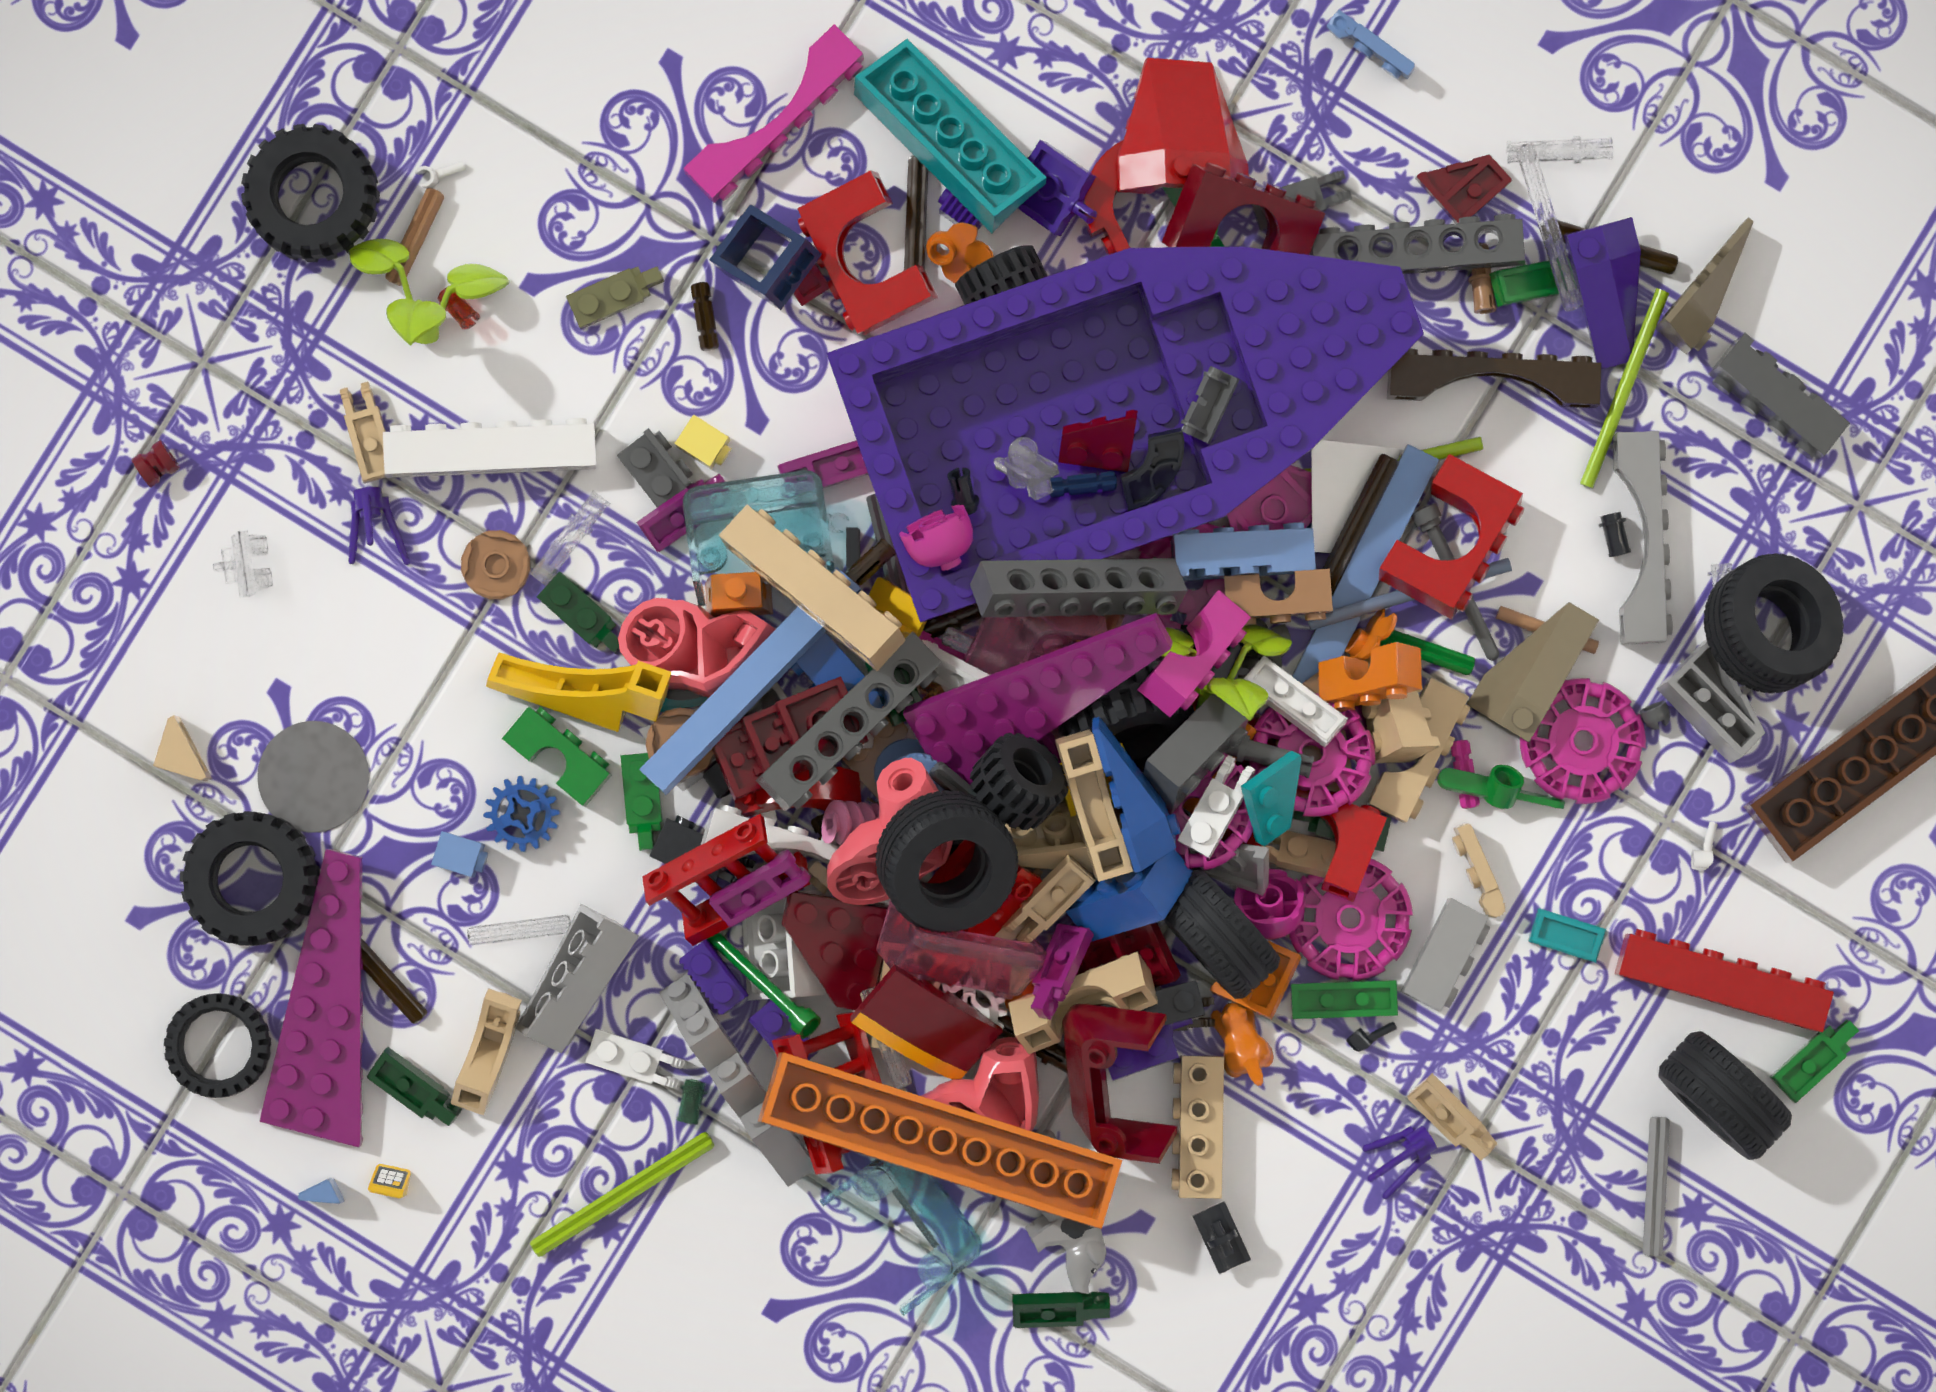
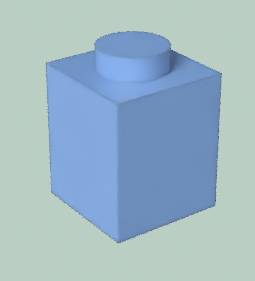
M441 831L431 865L475 878L477 871L483 872L488 852L483 851L485 847L483 843Z

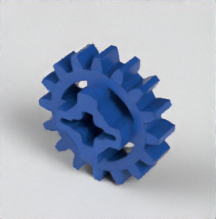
M518 776L517 784L515 785L509 779H505V789L503 791L497 787L492 789L497 796L496 799H486L485 801L486 804L492 807V811L484 813L483 817L492 819L493 822L486 829L488 832H498L494 840L496 843H500L504 839L508 840L506 845L508 850H512L516 843L519 844L521 852H526L528 843H531L535 849H539V839L541 837L547 841L552 839L547 832L548 829H558L559 827L558 824L552 821V817L560 815L561 811L552 809L551 806L558 799L556 796H546L550 788L548 785H544L540 789L536 788L538 784V779L532 778L528 785L525 784L523 776ZM519 791H530L540 799L532 802L526 801ZM507 797L509 802L507 811L499 817L500 806ZM517 803L522 808H530L531 813L526 815L527 825L522 820L514 819L513 815L518 813ZM545 811L543 825L537 831L535 825L537 817ZM512 826L518 827L525 837H514L507 833L505 829Z

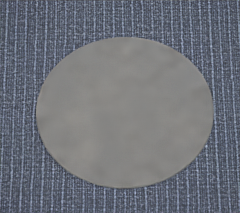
M322 721L300 722L282 730L266 746L258 766V788L265 806L273 816L284 819L291 823V826L296 830L302 832H323L345 823L360 808L369 785L367 759L358 742L344 729Z

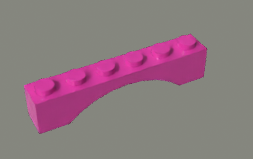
M833 24L809 47L807 66L801 84L784 110L765 127L746 137L725 143L708 144L683 168L685 174L713 203L720 198L723 201L727 200L737 190L738 186L735 183L745 174L748 177L752 176L762 166L763 162L760 159L770 150L773 153L777 152L788 141V138L785 136L795 126L798 129L802 128L813 117V114L810 112L820 102L823 105L827 104L838 93L836 87L845 78L851 81L863 69L861 65L864 61L863 53Z

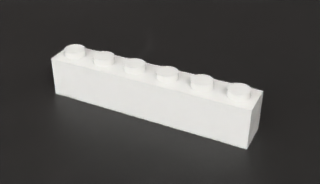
M586 418L566 419V425H552V420L548 419L532 420L531 426H517L516 421L496 422V427L482 428V424L479 422L461 423V429H446V424L425 425V430L411 431L410 425L390 426V432H383L385 478L596 469L594 423L587 424Z

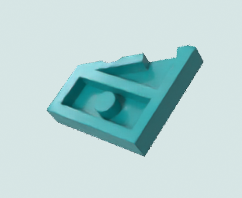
M1292 750L1241 785L1249 820L1253 827L1255 842L1264 847L1291 828L1302 760L1301 755Z

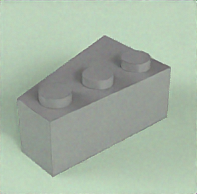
M1704 640L1656 688L1729 763L1742 758L1765 734L1746 694L1742 693L1737 682L1726 674L1711 653L1707 640Z

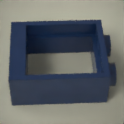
M750 204L709 260L726 276L781 310L822 253L806 238ZM765 227H767L790 243L763 280L759 282L737 268V265Z

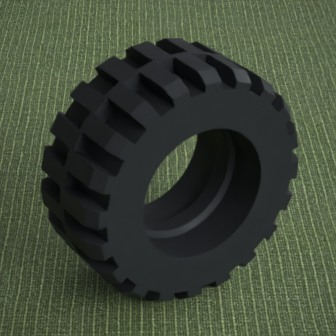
M297 124L293 125L294 130L287 132L283 128L274 132L276 137L270 142L266 139L258 145L261 149L256 156L251 154L247 162L250 168L248 173H243L241 182L244 186V193L241 194L242 204L247 210L246 216L258 235L277 252L280 251L294 260L301 258L307 262H318L320 258H326L328 261L338 258V253L344 250L348 253V250L354 247V243L359 238L364 240L369 233L367 227L370 222H375L378 214L375 210L376 203H380L376 173L362 150L336 129L331 131L324 125L314 124L313 127ZM308 162H321L334 169L341 179L343 196L340 205L329 218L320 223L312 225L296 223L285 215L280 206L278 197L280 186L287 174L295 167Z
M1154 660L1059 725L1058 730L1061 738L1085 730L1092 732V719L1100 717L1118 742L1123 744L1125 751L1137 767L1144 769L1147 759L1195 711L1191 704L1186 711L1179 707L1169 717L1137 690L1159 664V662Z
M244 811L243 813H231L224 815V818L220 820H213L207 824L206 829L202 833H197L192 839L193 845L190 851H185L182 860L185 861L184 871H180V881L184 885V891L181 892L183 902L188 903L190 907L188 912L193 920H197L205 932L218 937V940L245 946L265 945L273 941H279L285 938L291 931H296L302 925L301 921L305 916L310 915L317 887V876L320 875L319 866L316 865L314 860L316 854L312 846H309L305 841L306 837L300 830H296L291 826V823L284 819L259 812ZM243 846H259L271 852L278 860L283 873L282 888L278 897L268 907L256 912H244L232 907L221 895L218 885V874L223 860L232 851Z

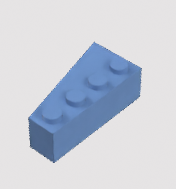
M1302 522L1283 524V529L1269 530V525L1248 526V531L1234 532V527L1214 528L1213 533H1199V530L1193 529L1175 534L1171 539L1172 558H1175L1183 581L1224 579V576L1260 574V576L1295 574V571L1316 570L1313 528H1304V523Z

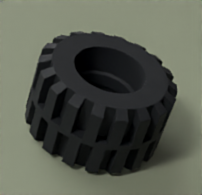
M1023 245L1000 253L970 269L955 283V287L964 305L1047 277L1048 275L1033 245Z
M1006 733L1004 736H1000L972 767L973 771L970 773V779L973 781L971 787L977 794V800L986 804V807L994 811L1002 822L1007 823L1009 827L1014 829L1019 827L1021 830L1035 829L1042 824L1064 800L1068 793V783L1064 775L1063 766L1059 764V759L1055 754H1052L1044 744L1038 743L1036 739L1032 737L1027 738L1024 734L1020 733L1015 735Z

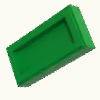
M1554 259L1497 270L1489 274L1498 307L1552 297L1563 293Z

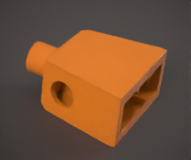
M756 572L713 574L705 582L706 611L713 617L739 610H747L754 615H773L772 585Z

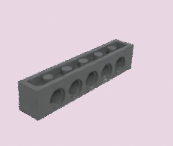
M1499 214L1494 216V221L1480 222V217L1477 216L1459 218V223L1445 224L1444 219H1432L1424 221V226L1410 227V222H1395L1389 224V229L1375 230V225L1354 226L1353 232H1340L1339 227H1328L1319 229V234H1317L1312 246L1313 256L1342 259L1339 256L1340 248L1345 244L1351 243L1358 247V254L1352 261L1399 266L1403 274L1525 265L1523 220L1515 219V214ZM1485 233H1493L1498 237L1499 242L1495 248L1487 250L1479 245V238ZM1456 235L1463 240V246L1459 251L1449 252L1444 248V241L1449 236ZM1416 238H1422L1428 242V249L1421 255H1415L1408 249L1410 242ZM1380 241H1388L1393 245V251L1389 256L1381 258L1374 254L1375 245Z
M1175 558L981 561L970 583L981 616L999 618L1176 614L1188 591Z
M911 632L905 638L906 641L878 671L872 669L756 779L757 783L784 811L788 810L792 805L797 810L813 796L809 789L816 782L819 781L822 785L827 783L838 772L834 767L843 757L847 761L851 760L864 747L859 742L868 733L873 737L876 736L889 723L885 717L893 709L900 713L914 699L910 693L918 685L925 689L939 675L935 669L942 663L941 660L914 632ZM895 668H903L909 673L910 680L908 684H900L896 681L894 677ZM876 691L882 694L885 700L883 708H875L870 704V692ZM846 715L857 718L860 725L858 732H850L844 727L843 720ZM826 739L833 744V756L827 757L820 753L818 749L819 740ZM800 763L808 768L809 778L807 781H800L793 775L794 764Z

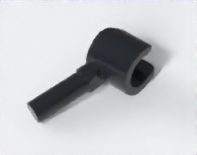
M1391 1022L1371 1032L1368 1036L1360 1027L1346 1041L1354 1051L1360 1052L1367 1049L1378 1038L1396 1030L1397 1027L1394 1022Z

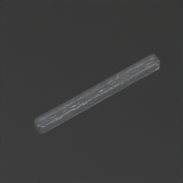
M1526 143L1516 148L1517 158L1563 308L1566 312L1581 308L1582 300L1534 144Z

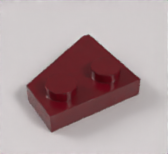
M1490 154L1473 158V160L1447 165L1441 169L1421 172L1415 177L1417 182L1455 224L1459 223V218L1474 216L1512 182L1510 176Z
M1138 410L1126 411L1125 417L1109 421L1104 416L1092 419L1088 423L1079 422L1063 426L1058 463L1128 472Z

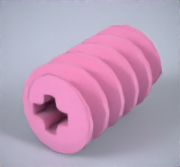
M833 800L826 808L822 820L821 834L823 841L831 844L835 839L837 844L842 845L848 835L860 824L879 817V804L869 805L865 802L857 804L854 801H846L844 803L842 800Z

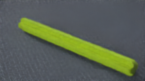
M707 1132L699 1134L531 1240L530 1246L538 1257L545 1255L713 1149L715 1145L712 1138Z

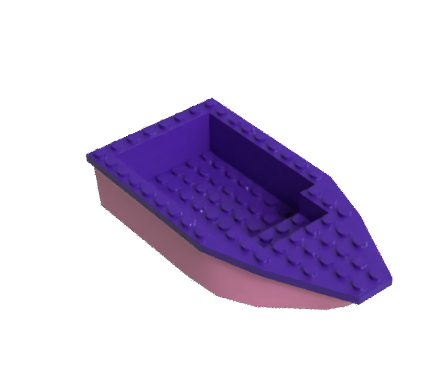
M1243 246L1128 248L826 354L919 621L922 623L976 604L970 583L981 561L1106 559L1225 517L1312 450L1424 335L1401 267ZM1210 366L1240 379L1211 443L1208 444L1184 433V455L1179 472H1177L1173 481L1166 488V491L1146 506L1128 511L1121 482V474L1126 472L1058 463L1063 426L1079 422L1088 423L1092 419L1104 416L1109 421L1125 417L1126 411L1138 410L1129 472L1144 459L1148 449V434L1183 427L1184 424L1181 423V420H1184L1192 401L1197 402L1199 397L1196 395V392L1204 377V371L1208 372ZM960 468L961 476H963L962 468H968L971 473L970 477L974 494L978 495L980 500L977 511L968 515L973 528V542L969 550L960 556L962 562L949 570L942 571L940 566L925 567L919 565L910 557L899 533L909 534L906 528L908 525L935 511L942 509L945 515L954 513L951 507L953 495L947 474L953 469ZM1113 471L1116 474L1117 488L1114 491L1102 492V489H1099L1097 493L1079 495L1064 493V496L1050 497L1047 482L1052 477L1062 476V479H1067V476L1089 473L1101 475V472Z

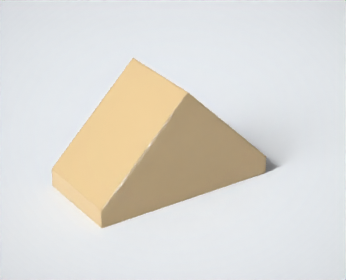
M175 715L168 718L153 766L201 781L212 779L181 718Z

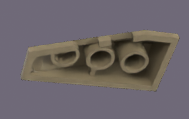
M1749 217L1732 234L1656 326L1658 332L1685 354L1693 348L1699 351L1712 336L1707 331L1714 324L1754 221Z
M1568 602L1483 675L1467 705L1529 742L1557 696L1599 619Z

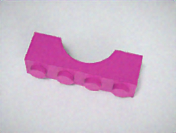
M1218 590L1186 627L1193 638L1197 651L1196 656L1187 657L1170 651L1137 690L1169 717L1179 707L1186 711L1199 696L1194 691L1195 688L1198 687L1202 690L1215 675L1210 669L1213 666L1218 669L1230 656L1231 653L1227 650V647L1230 646L1234 649L1247 634L1242 628L1251 617Z

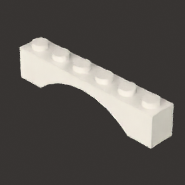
M721 805L720 809L714 808L710 811L701 845L750 818L741 816L742 811L735 807ZM764 817L767 844L775 852L789 850L791 853H796L799 851L802 855L809 856L828 865L833 853L841 846L837 844L835 839L829 844L825 843L822 838L818 840L808 837L809 831L796 826H788L787 830L774 826V820ZM752 851V852H750V853H748V854L742 856L741 858L746 857V856H748V855L757 854V853H756L755 851ZM890 899L872 904L889 907L893 912L899 913Z

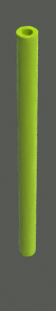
M1658 288L1655 290L1581 479V485L1592 489L1594 487L1669 296V293Z

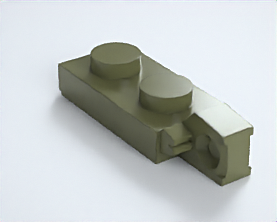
M637 266L569 294L566 298L580 329H583L643 303L645 298L651 296L648 289L664 282L658 266L642 273Z

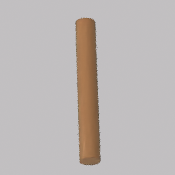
M1503 606L1499 607L1496 615L1498 620L1531 632H1535L1545 623V621ZM1589 638L1583 650L1595 654L1599 641Z

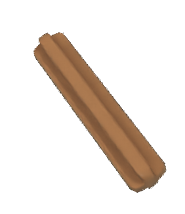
M433 188L426 189L400 243L409 251V259L400 263L404 267L406 277L444 200V195ZM394 268L386 273L385 278L389 282L402 286L399 274Z

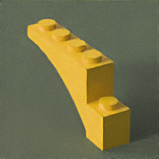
M499 652L487 678L486 687L619 732L626 712L654 722L657 721L667 696L672 672L639 660L636 665L611 669L566 668L532 662Z

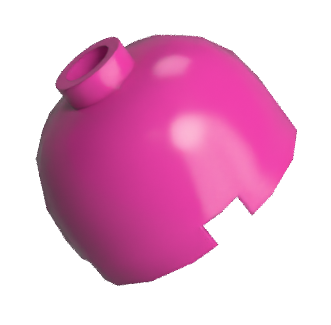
M964 505L951 506L954 513L945 515L942 509L935 511L908 525L906 528L909 534L899 533L905 549L915 562L925 567L940 566L942 571L954 568L962 562L960 556L969 550L973 542V528Z
M1269 869V885L1263 896L1237 887L1234 903L1265 939L1275 940L1287 936L1297 928L1303 919L1305 895L1301 882L1297 878L1295 881L1287 877V872L1283 870Z

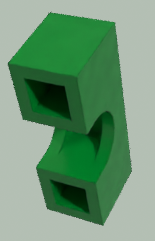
M528 706L502 739L529 762H533L538 754L545 749L556 748L560 750L566 759V770L556 784L579 804L586 807L612 776L606 770L610 764L595 751L589 756L579 748L583 741L570 730L566 729L564 733H561L552 724L556 719L541 706L537 711Z

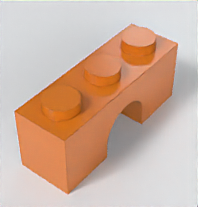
M1399 642L1371 648L1369 669L1367 661L1348 656H1340L1318 662L1320 698L1327 703L1334 702V708L1339 712L1355 710V706L1379 705L1381 700L1386 698H1407V693L1422 690L1421 648Z

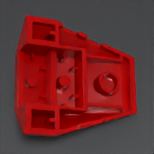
M1146 58L1135 92V103L1132 113L1126 123V134L1116 158L1118 192L1151 194L1160 187L1183 188L1192 164L1205 167L1207 162L1226 169L1225 175L1235 178L1237 173L1249 176L1248 163L1212 62Z

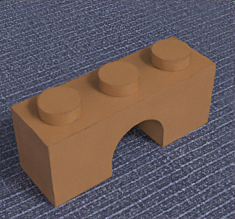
M1330 569L1295 571L1294 591L1288 598L1279 601L1269 599L1263 594L1260 574L1224 576L1225 596L1251 617L1244 626L1256 625L1257 618H1270V624L1289 623L1291 622V616L1305 615V621L1326 620V613H1333Z

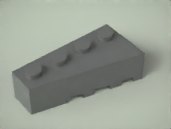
M1744 333L1731 344L1709 372V375L1714 378L1712 381L1713 385L1727 395L1732 392L1742 400L1740 405L1750 414L1757 416L1759 413L1769 421L1767 426L1774 433L1783 438L1786 435L1797 443L1795 448L1807 458L1812 459L1816 457L1819 460L1824 457L1850 422L1817 394L1811 393L1809 396L1805 394L1806 386L1794 374L1786 371L1781 373L1777 370L1778 365L1776 362L1778 360L1767 351L1764 353L1759 350L1755 351L1751 347L1754 340Z

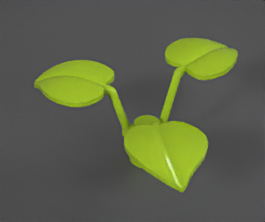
M373 239L361 242L348 250L350 262L361 272L385 274L393 270V268L398 272L406 299H398L390 303L386 309V315L392 328L410 346L414 342L430 344L439 339V326L446 319L445 309L452 293L456 292L457 296L462 299H478L493 294L510 283V280L505 275L490 267L480 264H464L452 269L447 274V281L451 285L446 288L440 305L432 301H422L420 299L414 301L404 267L400 264L409 259V251L405 246L389 239Z
M1257 625L1244 626L1242 629L1247 634L1240 642L1245 645L1242 647L1227 679L1212 678L1202 690L1198 687L1195 688L1194 691L1199 694L1196 710L1214 693L1250 721L1255 713L1267 702L1268 692L1251 681L1245 679L1234 680L1247 652L1254 649L1264 656H1277L1286 653L1291 648L1292 641L1265 627ZM1165 627L1173 643L1171 649L1161 656L1165 657L1170 651L1187 657L1196 656L1197 651L1192 649L1195 646L1192 637L1179 630Z

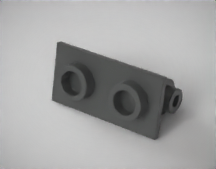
M1210 366L1208 372H1203L1204 377L1196 392V395L1199 396L1197 402L1192 401L1184 420H1181V423L1184 424L1181 429L1182 432L1208 444L1211 443L1240 380Z

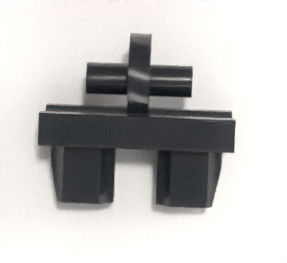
M1225 1201L1192 1216L1219 1274L1251 1260Z

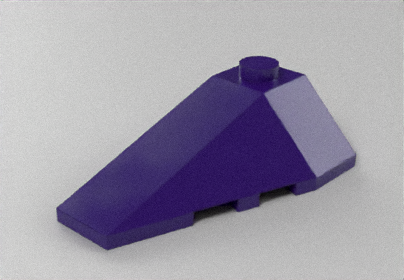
M1632 217L1564 235L1596 363H1601V369L1627 363L1634 346L1641 250Z

